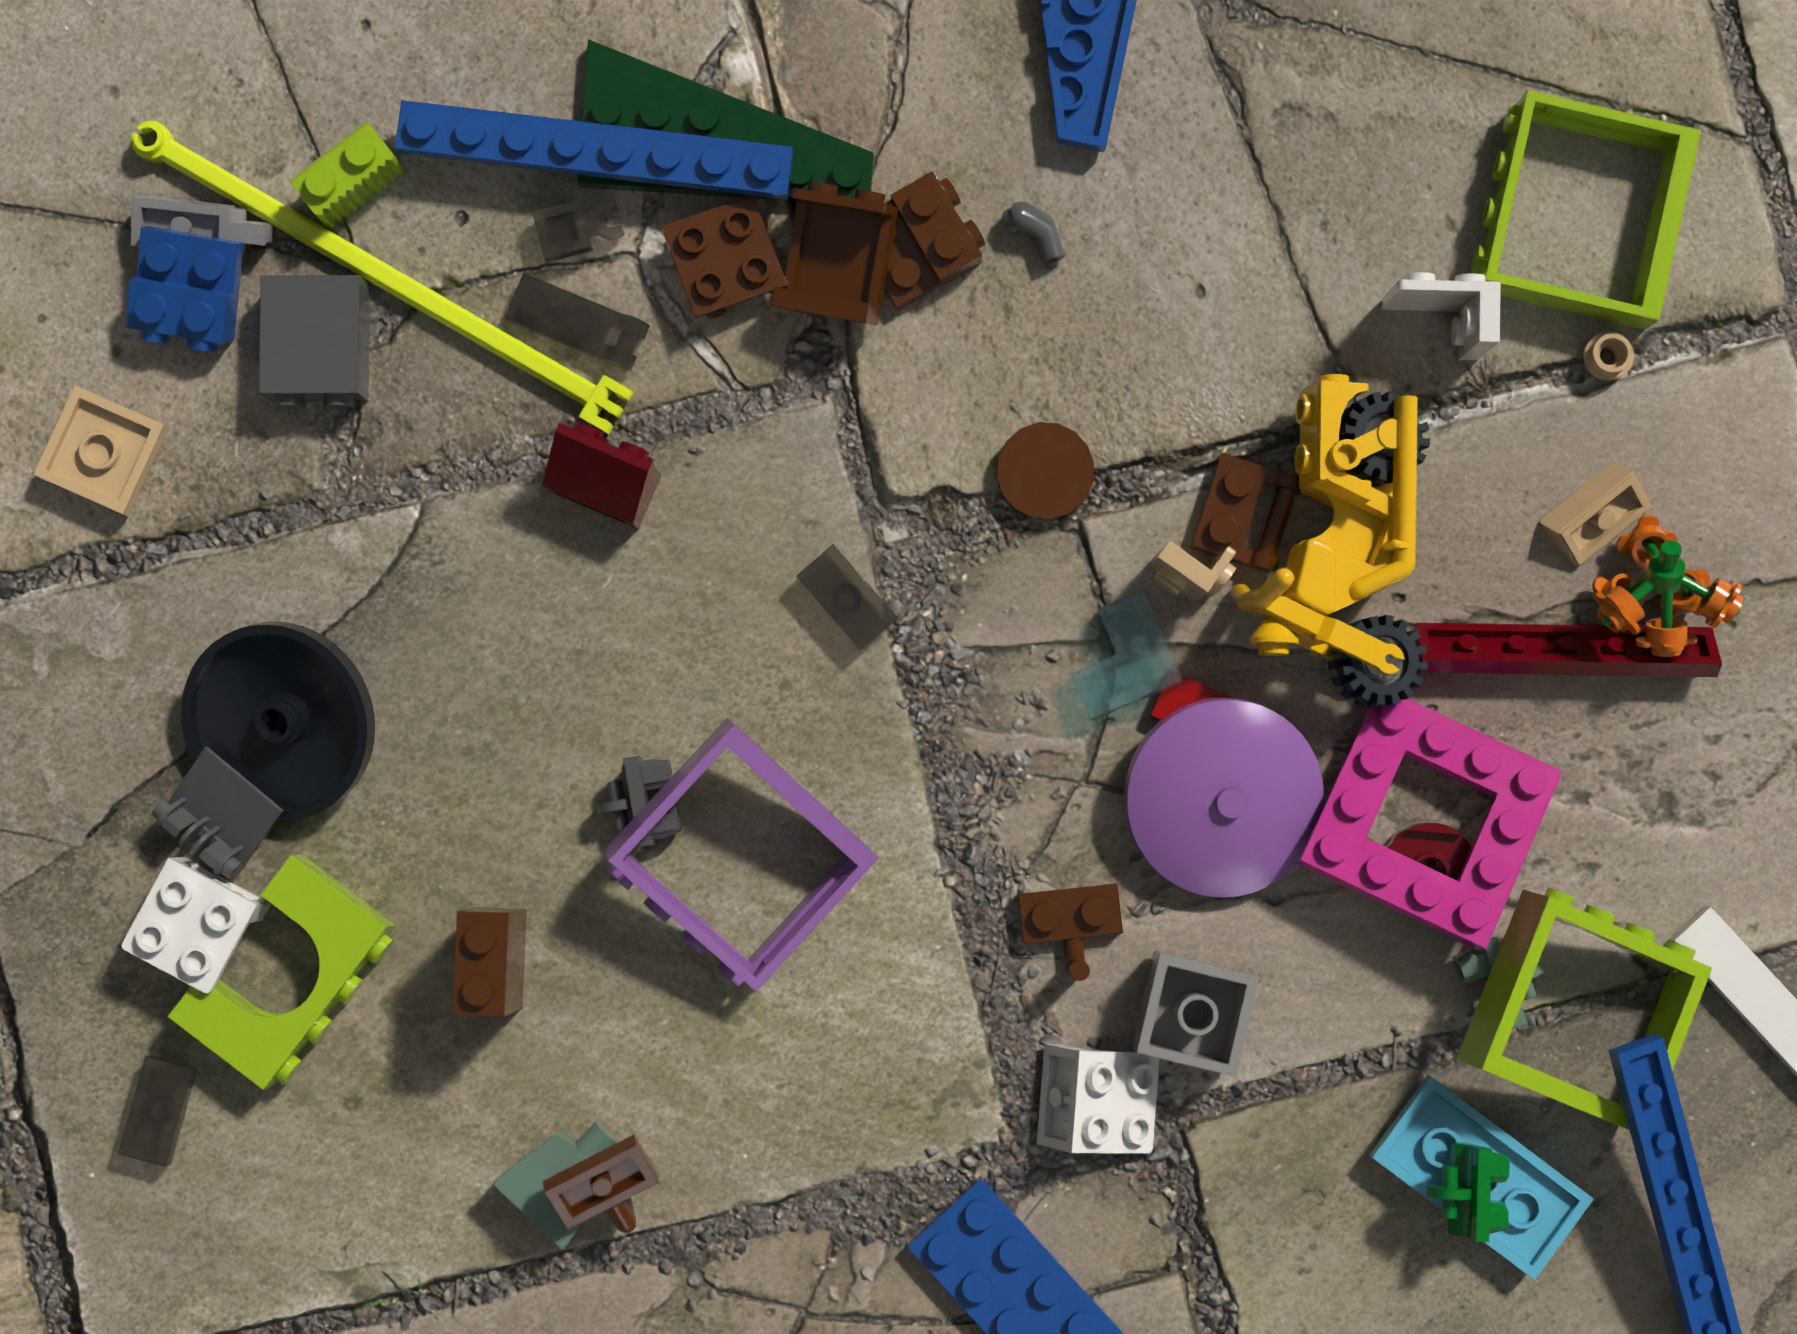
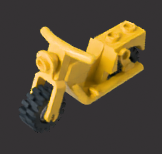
M1326 374L1319 376V381L1302 389L1297 399L1295 417L1297 423L1300 424V444L1295 452L1294 463L1295 470L1299 474L1300 492L1333 508L1332 522L1319 536L1293 545L1289 552L1286 568L1277 570L1257 589L1250 590L1244 584L1235 585L1231 590V597L1242 612H1248L1263 620L1248 639L1249 645L1258 646L1259 655H1289V647L1298 646L1300 641V644L1305 649L1330 660L1328 661V670L1336 669L1338 675L1331 678L1334 686L1342 685L1344 687L1340 694L1345 699L1354 698V704L1361 707L1369 705L1370 708H1378L1401 703L1400 700L1409 699L1415 694L1412 689L1421 687L1425 680L1418 676L1419 672L1427 671L1428 662H1420V655L1427 653L1426 646H1417L1415 640L1421 637L1417 630L1407 631L1408 622L1403 619L1393 621L1394 616L1390 615L1373 616L1355 621L1349 625L1338 619L1326 617V615L1402 581L1414 570L1416 563L1417 465L1423 463L1427 456L1421 453V451L1430 447V439L1422 438V433L1430 429L1428 422L1419 424L1417 421V417L1423 414L1421 409L1417 407V396L1404 395L1396 397L1397 393L1388 391L1382 395L1380 392H1376L1350 404L1351 406L1345 409L1349 400L1368 391V383L1349 382V376L1343 374Z

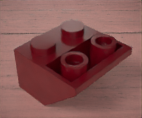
M579 421L575 422L573 428L559 423L555 431L542 486L553 494L638 530L662 477L653 464L654 459L648 456L649 452L626 441H621L619 448L608 444L609 440L602 437L603 432Z

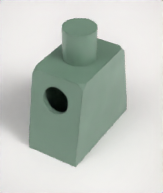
M595 1121L579 1140L563 1127L506 1170L492 1184L563 1250L575 1236L582 1223L570 1229L566 1228L544 1193L543 1181L616 1144L618 1141L598 1121Z

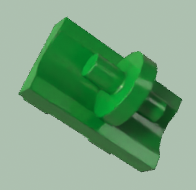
M1451 1142L1450 1165L1443 1166L1442 1184H1428L1427 1196L1442 1199L1441 1217L1448 1218V1234L1466 1237L1473 1242H1489V1234L1508 1229V1209L1505 1203L1490 1200L1491 1183H1503L1509 1178L1510 1159L1508 1156L1494 1153L1492 1149L1465 1142Z

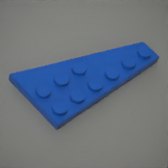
M1040 0L1057 143L1105 153L1137 0Z

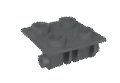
M205 747L169 801L162 800L154 808L151 815L157 819L155 825L158 828H165L175 838L178 836L180 838L178 844L182 848L189 845L192 848L190 854L193 857L199 855V858L214 869L213 873L216 876L223 874L226 878L234 881L284 810L210 748Z

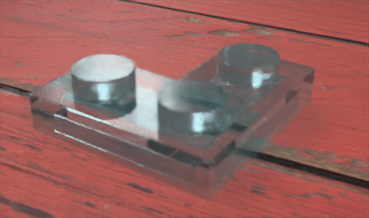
M1144 590L1098 609L1116 654L1071 673L1091 721L1183 683Z

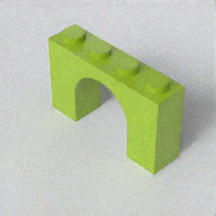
M303 854L290 855L261 893V896L304 928L316 945L320 964L319 975L312 993L305 1002L288 1013L268 1012L250 1003L219 979L214 990L210 993H203L190 986L168 1015V1018L263 1090L276 1085L277 1082L285 1085L293 1077L303 1062L297 1057L308 1042L315 1045L325 1035L333 1023L327 1016L339 1001L345 1005L351 1000L363 984V980L358 977L369 961L377 964L394 942V940L388 937L396 927L393 922Z

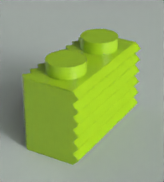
M366 121L289 180V182L319 220L327 228L335 229V223H342L343 216L350 217L351 211H358L359 205H366V199H373L374 193H381L382 187L389 188V181L396 182L397 175L404 176L405 169L369 122Z

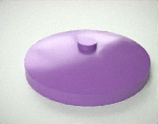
M1212 698L1193 702L1175 710L1159 721L1148 732L1135 751L1128 768L1124 786V810L1127 825L1134 843L1145 860L1159 874L1176 886L1192 893L1210 897H1237L1251 894L1267 888L1287 875L1297 865L1324 806L1321 770L1316 756L1304 736L1293 724L1273 710L1251 701L1236 698Z

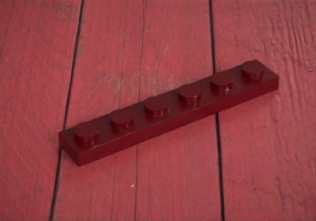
M1416 623L1414 629L1421 636L1415 640L1416 645H1425L1427 650L1426 654L1420 655V662H1428L1427 671L1419 673L1718 677L1722 666L1713 627H1688V633L1697 635V642L1684 646L1682 653L1673 657L1656 656L1651 654V647L1643 648L1636 645L1637 637L1646 636V626H1639L1640 632L1636 635L1628 630L1616 633L1605 625Z

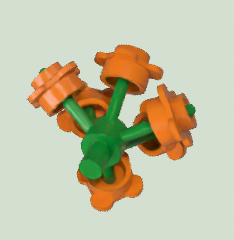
M1651 514L1640 517L1638 525L1629 534H1623L1617 540L1618 550L1622 554H1630L1635 560L1636 566L1639 569L1647 570V572L1636 580L1627 574H1618L1610 580L1598 577L1592 583V589L1595 593L1593 596L1599 606L1597 614L1602 620L1603 625L1616 633L1628 630L1634 635L1638 634L1640 627L1637 622L1645 616L1641 607L1644 603V596L1650 591L1662 595L1660 605L1661 618L1648 620L1646 622V636L1636 638L1637 646L1643 648L1651 647V654L1660 657L1678 656L1684 650V646L1697 642V635L1688 633V623L1685 620L1675 618L1680 613H1694L1697 616L1706 617L1705 623L1716 628L1721 621L1727 624L1734 616L1738 615L1743 602V597L1739 596L1742 589L1741 584L1733 580L1727 583L1717 578L1707 588L1711 582V577L1707 571L1703 569H1696L1694 571L1685 569V563L1680 558L1682 547L1677 543V536L1671 530L1665 531L1659 525L1658 518Z

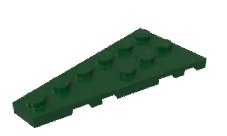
M588 39L582 122L792 146L794 155L788 200L797 201L791 198L792 189L807 190L809 181L837 186V195L855 198L856 189L872 191L873 152ZM578 175L580 188L741 198L751 196ZM754 196V198H758V199L785 200V199H776V198H768V197Z

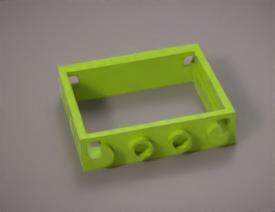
M1527 90L1516 105H1509L1504 118L1502 131L1509 134L1506 150L1498 152L1494 163L1492 179L1498 181L1495 198H1488L1483 211L1481 226L1487 227L1488 230L1484 246L1478 245L1475 250L1471 264V273L1485 275V282H1501L1500 296L1646 330L1660 320L1701 130ZM1531 122L1664 153L1631 304L1498 273Z
M1549 887L1545 895L1522 890L1457 1060L1629 1130L1621 1098L1619 1103L1613 1102L1502 1056L1555 919H1559L1671 968L1644 1037L1655 1034L1664 1038L1672 1071L1712 967L1694 960L1696 951L1687 946L1667 940L1665 947L1653 942L1656 933L1628 922L1625 929L1613 925L1616 916L1607 911L1590 905H1586L1584 911L1572 907L1575 898L1566 893Z

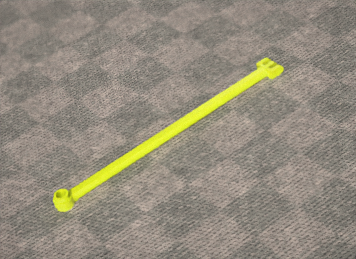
M149 120L136 126L144 135L150 132H156L157 134L156 142L148 147L143 146V138L139 134L133 132L131 136L132 148L145 161L154 164L166 163L583 405L584 408L579 418L603 433L610 435L614 426L606 419L598 417L601 410H604L620 418L624 409L608 400L611 393H614L620 399L629 402L634 392L606 375L602 376L598 385L593 384L174 141L171 132L161 123Z

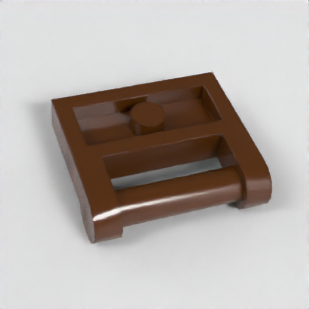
M1221 453L1190 548L1217 556L1229 546L1236 551V554L1231 559L1232 562L1274 574L1280 562V558L1276 557L1295 496L1301 495L1299 476ZM1265 485L1277 489L1258 550L1256 551L1243 546L1262 487Z

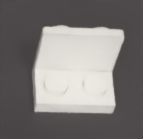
M1408 273L1405 275V279L1398 280L1382 299L1383 310L1459 312V316L1453 317L1451 326L1452 345L1459 346L1458 360H1479L1500 342L1501 282H1485V275L1475 273L1460 274L1455 276V281L1435 280V274Z
M186 857L168 858L125 936L121 947L123 950L203 993H210L214 990L249 923L262 921L271 903L221 876H216L212 871Z
M1044 1044L1037 1144L1069 1153H1151L1153 1150L1160 1058L1132 1051H1098L1061 1044Z

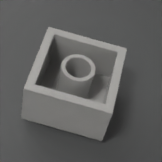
M1154 951L1131 1048L1140 1054L1236 1077L1259 977L1229 968Z

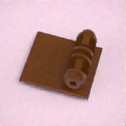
M748 196L661 226L695 318L706 314L708 319L720 317L726 313L725 308L773 292L774 287L785 288L788 286L754 196Z

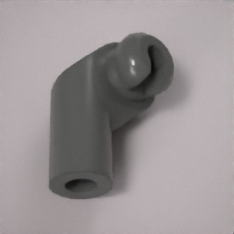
M1028 202L1013 203L1012 208L1004 210L1001 221L1005 230L1015 234L1023 231L1034 237L1042 264H1050L1065 257L1055 222L1049 214Z

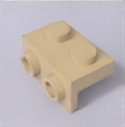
M1169 541L1159 551L1149 565V568L1156 572L1153 580L1166 591L1175 596L1182 591L1197 601L1206 593L1213 597L1222 590L1236 570V567L1229 563L1236 554V551L1228 546L1216 556L1209 567H1206L1176 544Z

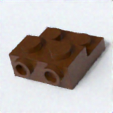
M931 171L890 195V200L886 203L898 208L884 290L896 311H899L981 264L982 253L979 249L985 246V241L973 220L971 219L963 223L954 208L961 201L954 186L947 177L939 181L934 172Z

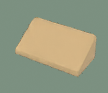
M1611 462L1551 510L1539 522L1547 535L1571 564L1578 568L1653 506L1634 472L1616 462Z

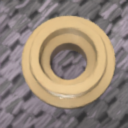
M1604 331L1596 334L1587 342L1583 352L1585 367L1594 377L1611 381L1622 377L1630 370L1634 361V350L1630 341L1624 335L1615 331ZM1601 349H1609L1613 352L1615 360L1612 365L1602 362L1600 359Z

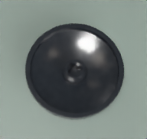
M266 621L244 626L223 635L213 642L197 659L186 680L181 703V723L185 744L193 763H195L205 747L210 748L284 810L277 821L302 819L329 808L344 798L363 776L370 761L375 740V716L368 688L354 663L336 644L320 633L301 625L281 621Z

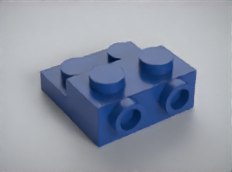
M152 226L141 227L137 276L129 281L126 328L139 330V339L148 342L167 343L170 336L188 338L187 347L200 351H217L218 344L223 345L234 340L244 242Z

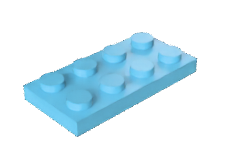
M1427 1075L1370 1152L1369 1156L1441 1210L1442 1199L1427 1196L1428 1184H1442L1443 1166L1450 1165L1451 1142H1465L1492 1149L1494 1153L1508 1156L1510 1159L1509 1178L1503 1183H1491L1490 1200L1505 1203L1508 1209V1229L1489 1234V1242L1484 1243L1535 1280L1594 1198L1433 1077Z

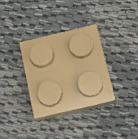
M74 385L33 475L129 516L170 427Z

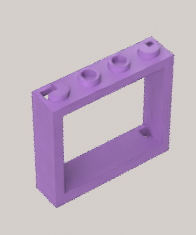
M728 718L719 725L604 850L608 861L611 863L607 871L624 888L629 890L635 884L648 896L643 903L651 912L665 923L671 917L685 928L680 936L695 951L703 955L708 949L722 961L717 966V969L729 981H733L737 986L744 981L755 991L767 981L879 859L866 844ZM727 747L844 853L841 859L749 959L629 854Z

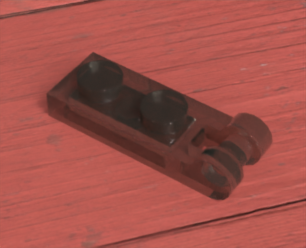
M525 273L521 277L504 317L507 322L627 371L632 370L637 357L633 353L639 339L644 340L650 328L649 324L636 317L622 314ZM610 327L621 332L615 346L604 343Z

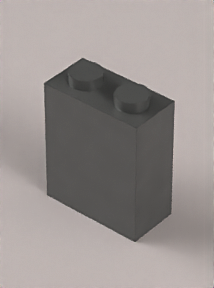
M260 275L259 394L274 402L275 408L297 410L305 408V401H324L325 408L352 409L354 408V401H369L370 285L360 275Z

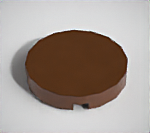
M1038 422L1019 429L1006 441L998 457L996 480L1002 497L1015 512L1032 519L1053 521L1070 515L1084 503L1093 485L1094 461L1088 445L1075 431L1059 423Z

